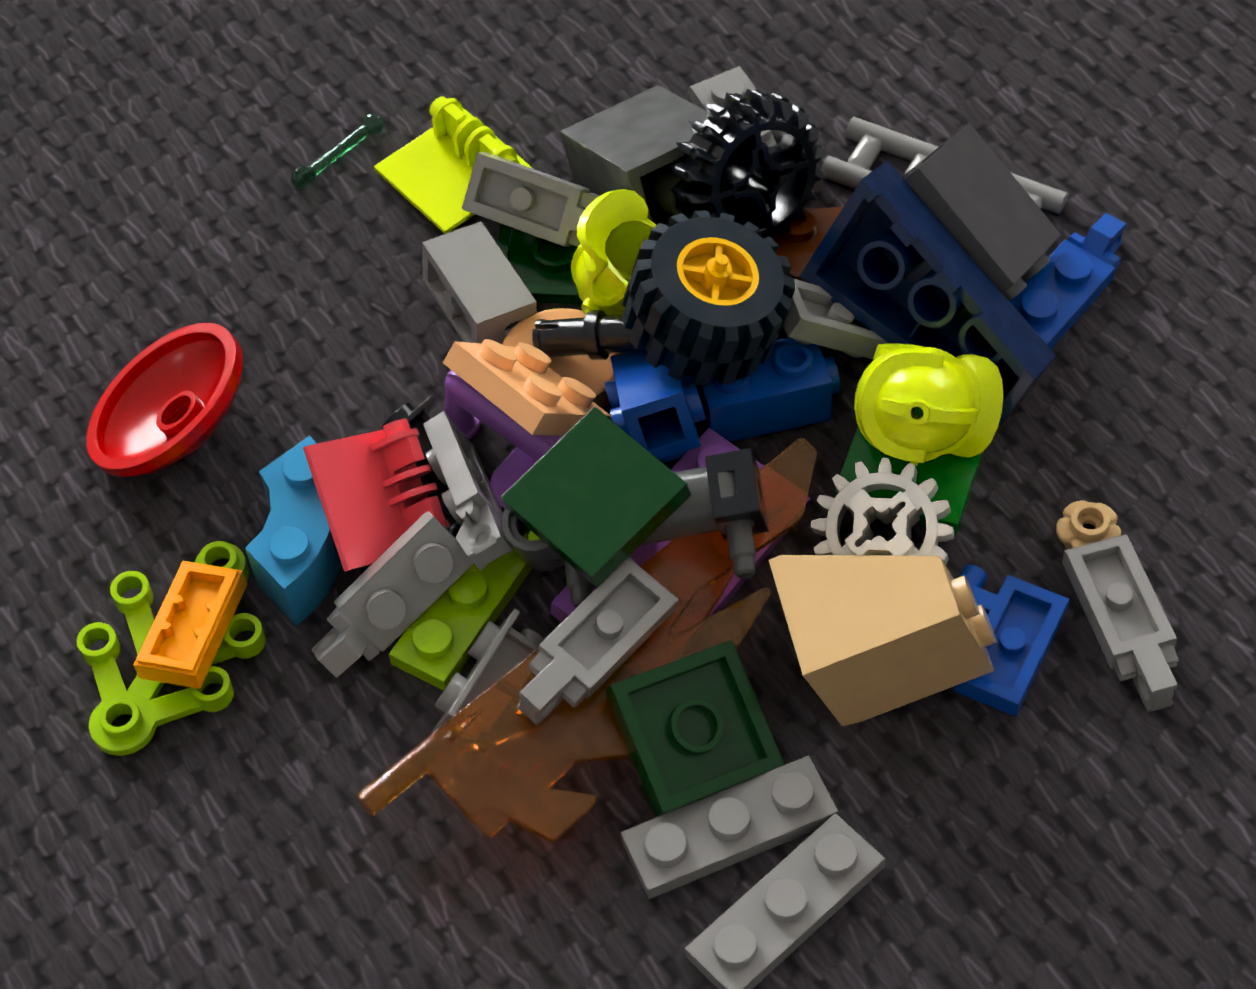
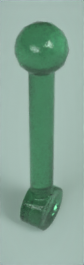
M377 113L367 114L363 118L361 127L309 167H298L292 174V185L302 191L315 180L316 175L366 136L381 132L384 128V120L381 115Z

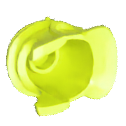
M617 189L606 192L592 201L580 217L577 225V237L580 245L574 252L571 272L579 297L583 302L581 308L585 315L587 312L594 310H603L607 316L623 315L625 307L622 306L624 294L644 239L648 240L651 230L657 226L647 218L649 209L646 202L635 191Z
M887 343L877 345L873 356L874 360L864 370L858 382L854 400L857 425L862 435L873 447L885 455L902 461H908L917 466L918 463H924L925 461H930L950 453L970 458L981 454L989 446L998 429L1004 397L1002 378L998 367L992 361L975 354L954 357L948 352L937 348L913 344ZM914 407H920L923 410V416H916L913 411Z

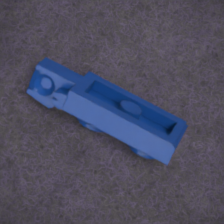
M1105 213L1090 228L1086 237L1075 232L1068 240H1064L1049 256L1051 261L1037 274L1025 282L1027 284L1026 288L1009 301L1050 349L1055 346L1114 278L1115 270L1120 265L1121 257L1115 255L1114 252L1123 243L1121 241L1122 233L1127 224L1108 213Z

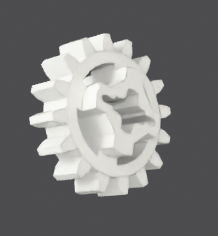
M882 458L878 473L869 474L867 467L860 461L855 463L857 479L849 483L838 474L832 478L839 492L835 498L819 495L817 503L828 514L827 518L812 520L811 529L818 535L826 536L827 540L820 542L814 547L816 555L940 556L944 564H947L949 560L948 555L938 547V542L953 540L954 529L949 525L938 523V520L950 514L951 509L948 500L931 502V499L938 490L937 482L933 478L922 482L919 486L915 483L917 478L915 465L909 463L902 470L901 474L897 475L893 473L889 458ZM887 489L898 491L892 499L871 498L868 492ZM846 510H848L854 518L853 533L844 540L846 544L842 546L840 526ZM924 513L926 534L920 550H918L911 541V529L920 520L919 516ZM876 519H879L884 524L893 521L892 527L896 535L888 542L881 536L873 538L874 534L870 524Z

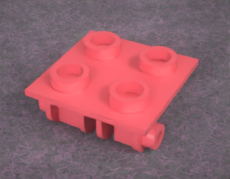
M407 418L390 422L383 426V430L303 447L344 572L372 565L407 529L428 511L445 528L450 527L449 521L445 520L438 496L429 498L426 496L437 491L438 488L436 483L424 486L420 477L432 472L430 465L416 466L417 462L425 458L417 437L419 436L418 429H411Z

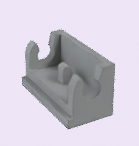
M481 221L422 242L423 281L463 342L482 344L484 339H490L502 344L507 334L511 331V329L505 330L508 325L516 321H522L536 313L537 301Z

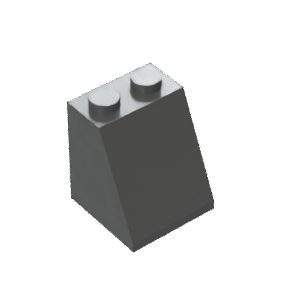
M657 85L561 130L560 134L575 184L590 189L589 192L599 196L617 189L635 191L646 202L649 209L647 218L656 225L661 223L667 226L670 217L680 214L677 209L681 202L670 191L681 180L674 175L670 166L683 161L685 155L680 151L676 143L690 142L694 132L689 121L704 123L707 120V112ZM730 196L721 199L725 212L738 210L737 201Z
M970 122L902 176L1009 301L1026 288L1027 284L1025 282L1037 274L1051 261L1045 252L1061 234Z

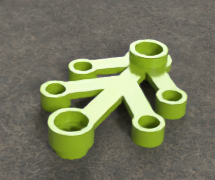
M224 541L209 543L200 551L195 560V563L211 565L216 560L228 559V563L223 567L243 570L246 581L248 579L249 569L245 556L233 544ZM126 571L119 574L112 581L110 593L117 609L126 616L138 655L154 622L150 607L153 602V592L144 574L138 571ZM130 589H142L133 598H123V594ZM240 613L233 616L211 665L234 657L242 659L251 658L262 651L265 646L266 637L261 622L256 616L248 613ZM95 622L85 626L77 636V647L83 660L89 666H92L102 700L90 716L89 732L96 746L107 754L124 756L135 753L151 741L157 726L203 710L207 712L220 711L226 708L234 697V688L228 673L218 666H210L201 689L190 687L157 697L165 683L141 679L136 675L127 690L116 662L121 651V645L114 629L106 623ZM249 630L255 632L246 641L234 640L237 634L242 631ZM102 639L108 640L104 648L96 651L89 650L94 642ZM219 683L223 685L215 694H202L203 689L210 684ZM128 714L132 716L131 720L123 726H111L114 719L120 715Z

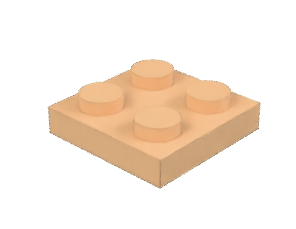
M484 339L482 344L454 341L443 361L444 365L531 435L564 436L594 406L609 419L611 418V415L593 402L596 395L589 387L573 378H562L549 367L551 363L549 356L530 344L519 342L517 347L504 346L490 339Z

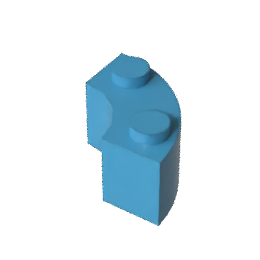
M310 435L259 471L271 510L263 530L245 548L258 587L295 626L306 619L320 605L333 586L342 566L303 450L305 446L317 444Z

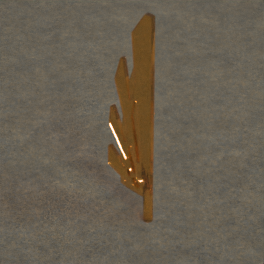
M804 438L797 439L760 469L769 532L753 534L756 553L798 525L803 518L817 455L816 449ZM720 531L672 540L640 567L679 599L677 609L588 699L584 698L575 708L563 699L538 725L517 709V705L521 700L519 693L536 677L528 668L530 662L538 653L537 649L356 794L358 802L373 817L423 775L428 773L465 816L486 836H493L512 821L548 842H555L594 808L597 799L591 794L549 788L578 762L632 758L604 690L612 684L731 639L737 650L769 599L770 589L762 588L708 617L735 572L733 561L730 560L727 539L724 540Z

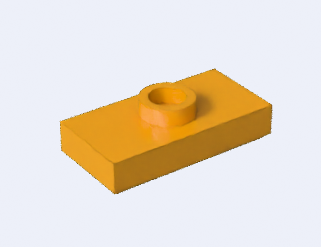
M182 561L133 664L139 678L201 689L247 587L243 570Z

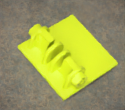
M439 97L434 100L429 109L433 127L376 164L374 170L444 234H447L475 215L463 210L462 206L478 152H487L529 168L532 167L519 157L511 146L504 144L496 137L489 127L484 126L480 119L473 117L462 108L458 100L455 98Z

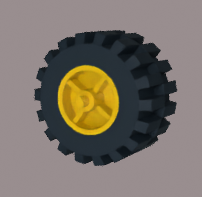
M694 211L691 219H688L681 213L670 217L667 226L659 223L651 230L648 240L644 239L624 294L622 306L625 307L622 319L624 328L632 330L629 340L636 350L646 349L648 353L645 360L655 368L661 364L670 369L668 376L680 381L682 376L686 375L693 377L694 384L708 386L710 379L716 378L720 385L734 383L737 374L747 378L755 373L759 363L764 365L770 356L793 303L791 298L795 291V279L788 276L792 267L787 257L776 255L779 245L771 237L764 239L757 234L759 228L747 221L744 226L734 222L735 216L721 212L720 218L711 217L708 211Z

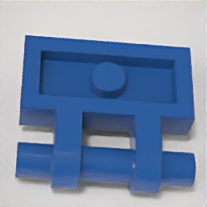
M968 564L964 566L959 577L963 575L966 577L977 605L983 606L993 628L997 643L986 648L994 671L956 685L954 692L1017 717L1067 613L1069 598L1007 575L998 595L982 589L988 578L986 572L978 566Z

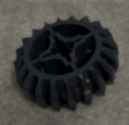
M747 89L743 96L738 93H726L723 107L718 104H706L707 120L704 123L689 121L694 132L690 142L676 143L680 151L685 154L684 159L670 166L674 175L681 179L670 189L675 198L681 202L677 209L680 214H684L688 219L693 217L694 211H708L710 216L720 218L721 212L735 216L734 222L744 226L748 221L759 228L757 234L763 239L771 237L773 240L776 233L782 236L784 233L791 232L790 224L795 219L807 220L803 211L808 201L820 200L813 190L814 183L827 177L816 164L827 153L820 144L816 143L821 132L816 128L815 124L808 121L809 115L805 113L804 109L789 103L787 98L779 94ZM771 130L776 145L768 147L767 144L763 143L761 132ZM730 196L737 201L738 210L725 212L721 199Z

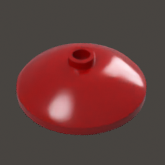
M197 323L165 335L133 358L105 390L91 416L87 429L86 446L88 454L94 463L104 472L113 476H141L164 469L188 456L203 445L219 427L237 395L243 369V352L238 340L221 325Z

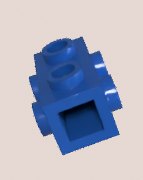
M791 338L776 340L772 352L764 365L759 363L756 372L747 378L737 374L734 383L720 385L718 380L713 378L710 379L708 386L697 385L707 419L703 420L705 431L710 428L729 442L831 420L832 394L840 393V378L834 358L832 356L824 358L820 346L816 344L806 345Z
M647 351L623 352L610 356L615 379L604 382L612 408L610 410L612 421L662 463L679 459L688 450L701 447L695 423L707 419L698 393L699 390L697 385L694 384L693 377L683 375L680 381L668 376L669 368L662 364L655 368L645 360Z

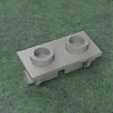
M514 609L500 626L489 621L468 652L470 656L478 661L467 678L456 672L434 705L443 711L444 714L433 732L440 734L447 724L450 723L459 729L456 734L457 739L471 749L478 750L484 741L487 743L492 742L496 731L514 704V701L494 689L498 682L518 695L533 673L528 669L529 664L536 657L539 644L544 640L533 630L522 629L519 633L511 627L520 613L518 610Z

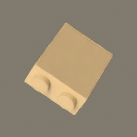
M780 555L769 560L802 675L841 726L865 721L994 671L986 647L997 643L985 609L982 605H977L966 577L963 575L953 579L940 556Z

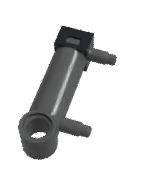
M751 448L705 456V467L674 472L687 483L691 496L641 545L720 531L723 539H727L730 560L733 561L735 575L739 578L752 577L756 572L754 561L756 549L753 534L769 532L760 470ZM505 508L502 515V529L511 546L529 567L538 571H553L565 566L567 588L571 591L572 604L578 607L592 593L591 588L593 584L543 540H528L531 530Z

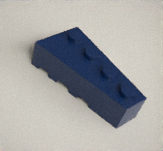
M888 160L861 179L799 276L807 283L820 286L832 296L830 299L832 302L840 303L854 315L855 319L888 343L913 344L937 348L948 352L954 357L975 354L988 358L998 367L1003 383L1004 397L999 426L1022 403L1056 357L1053 351Z

